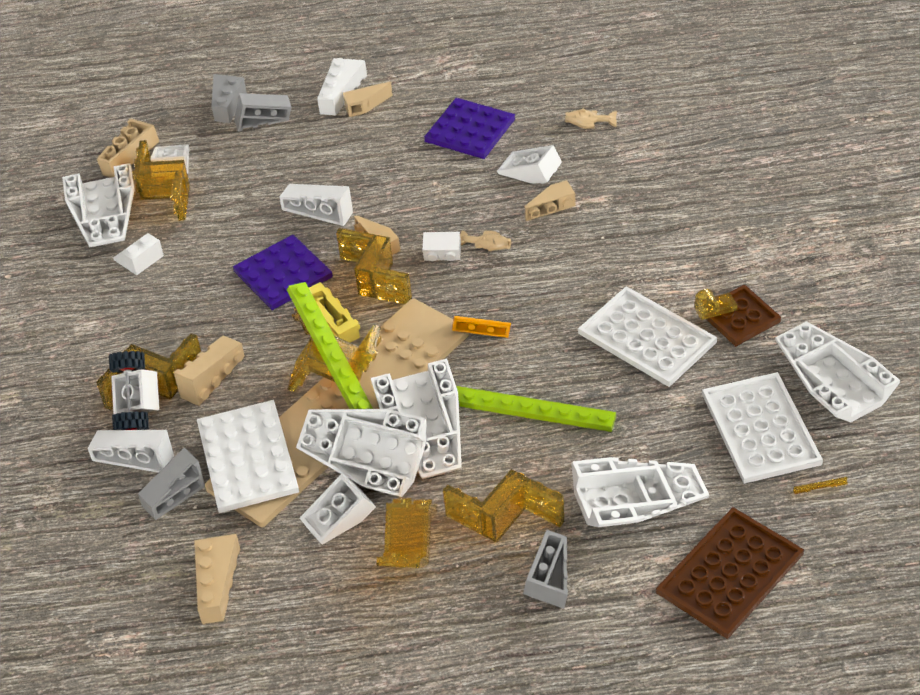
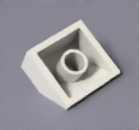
M147 233L113 257V259L135 275H138L164 255L160 240Z

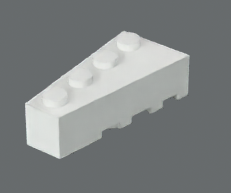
M333 59L317 98L320 114L337 115L344 106L343 92L358 88L361 84L360 81L367 77L365 60Z
M289 184L279 197L281 208L284 211L344 226L353 214L349 186Z
M97 430L88 447L92 461L157 473L174 457L167 430Z

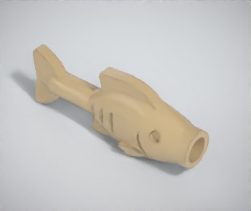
M583 108L566 112L565 122L584 129L595 128L594 123L609 122V124L616 127L617 111L611 112L609 115H597V110L589 111Z
M461 231L460 234L461 245L474 243L476 248H483L488 251L510 249L511 239L495 231H484L483 235L479 237L468 236L465 231Z

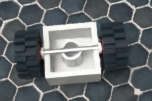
M124 351L109 354V371L112 373H122L111 376L114 413L112 415L113 430H149L148 412L159 410L157 372L145 370V356L143 352Z

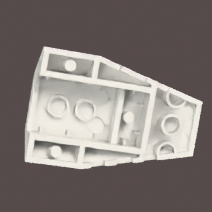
M613 457L572 462L574 494L589 526L605 527L638 523L709 497V493L695 464L667 462V465L650 460L648 463H639L637 459H628L627 462L619 461L618 458Z

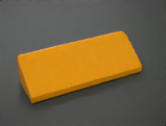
M454 316L452 322V331L505 338L509 337L511 323L460 316Z

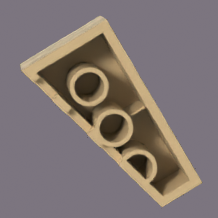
M130 118L127 121V127H123L120 130L121 134L112 140L113 144L107 146L97 158L103 176L115 177L114 166L131 163L132 166V164L159 143L154 125Z
M223 335L208 346L205 353L200 352L197 354L196 360L193 362L188 361L184 364L185 368L174 371L180 397L200 406L212 391L220 385L222 380L232 372V369L243 360L245 355L242 343Z
M237 534L194 540L197 606L202 624L224 621L229 591L233 583V573L236 570L237 556L240 553Z

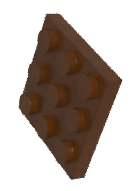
M745 284L700 308V314L735 347L781 322V316Z

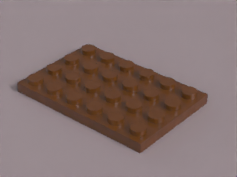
M732 507L656 587V594L728 640L804 555V549Z

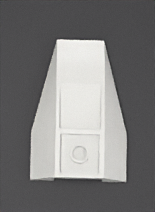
M131 163L114 166L115 177L82 183L80 174L62 177L65 202L89 248L125 240L135 190Z
M807 321L775 338L809 393L835 417L845 421L853 422L881 407L900 383V380L875 358Z
M443 359L428 363V371L394 380L391 379L390 373L371 378L379 409H390L426 419V445L417 470L422 480L462 469L458 391L448 360Z
M390 409L308 410L296 448L340 474H344L364 488L402 497L414 483L426 445V419Z

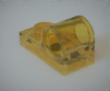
M703 289L695 296L694 308L701 320L736 311L737 303L730 292L714 296L710 289Z

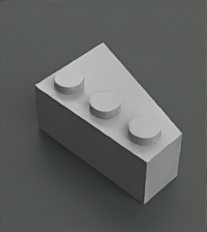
M239 93L234 118L237 131H243L244 128L248 127L258 128V125L266 123L271 125L289 121L292 107L288 95Z
M183 448L138 493L142 507L155 520L205 487L199 461L186 448Z
M546 530L526 579L523 594L564 609L568 596L567 537Z

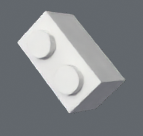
M423 232L424 261L460 260V232Z

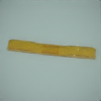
M842 477L794 486L793 491L794 494L810 492L814 489L847 485L848 478Z

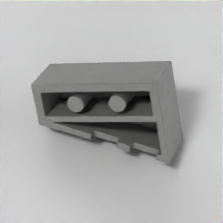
M213 74L211 107L215 122L231 123L236 113L239 93H247L244 77Z

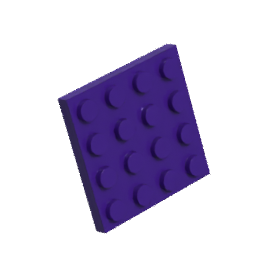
M455 98L427 132L424 139L427 143L485 159L514 122L515 114Z
M293 234L233 266L234 272L271 310L292 300L287 292V288L290 285L306 282L309 288L333 277L332 271Z

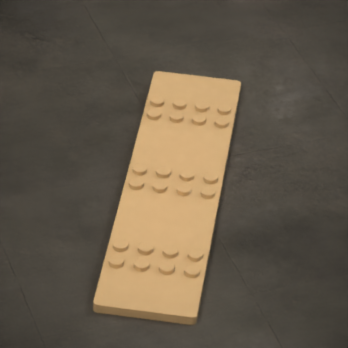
M411 299L351 352L346 359L373 409H379L371 378L390 373L391 379L394 380L428 371V363L445 359L469 336V333L452 331L453 319L416 299ZM330 372L279 417L299 487V493L234 509L259 527H265L328 468L327 465L297 449L296 446L308 410L349 409ZM210 478L205 483V488L209 494L215 497Z

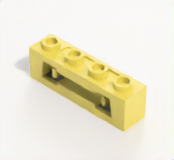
M321 282L309 287L339 346L343 347L359 339L360 325L358 321L352 319L349 311L341 306L338 298L332 296L328 287L325 288Z

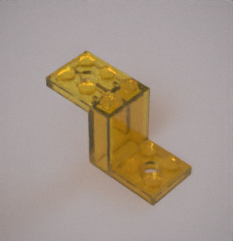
M140 140L139 148H136L137 159H134L135 170H132L133 180H136V192L140 194L141 200L170 198L171 201H174L173 210L174 214H177L178 220H186L190 183L184 160L151 162L147 140Z
M338 228L336 235L340 259L357 262L354 271L358 295L402 304L409 302L412 299L409 273L390 270L393 265L390 237Z
M377 325L372 326L360 346L335 336L358 381L362 377V372L368 370L370 361H374L378 351L375 349L381 341V336L379 335L381 327ZM312 337L295 361L287 388L295 392L298 386L303 385L306 378L305 375L309 376L310 372L334 381Z
M190 333L169 358L133 344L124 351H140L144 353L145 370L157 372L158 395L171 400L179 391L174 371L177 369L182 370L185 368V363L196 360L197 354L201 352L197 335ZM108 369L96 383L104 408L111 411L113 409L111 376L122 373H112Z
M512 469L483 502L450 485L443 489L446 516L496 543L524 510L558 527H561L565 522L564 496L558 491L551 490L542 483L534 481L523 473H518Z
M403 497L392 499V502L386 503L383 555L377 557L376 566L421 568L429 564L431 513L437 512L438 503H432V499L424 498L413 500L412 502V498Z

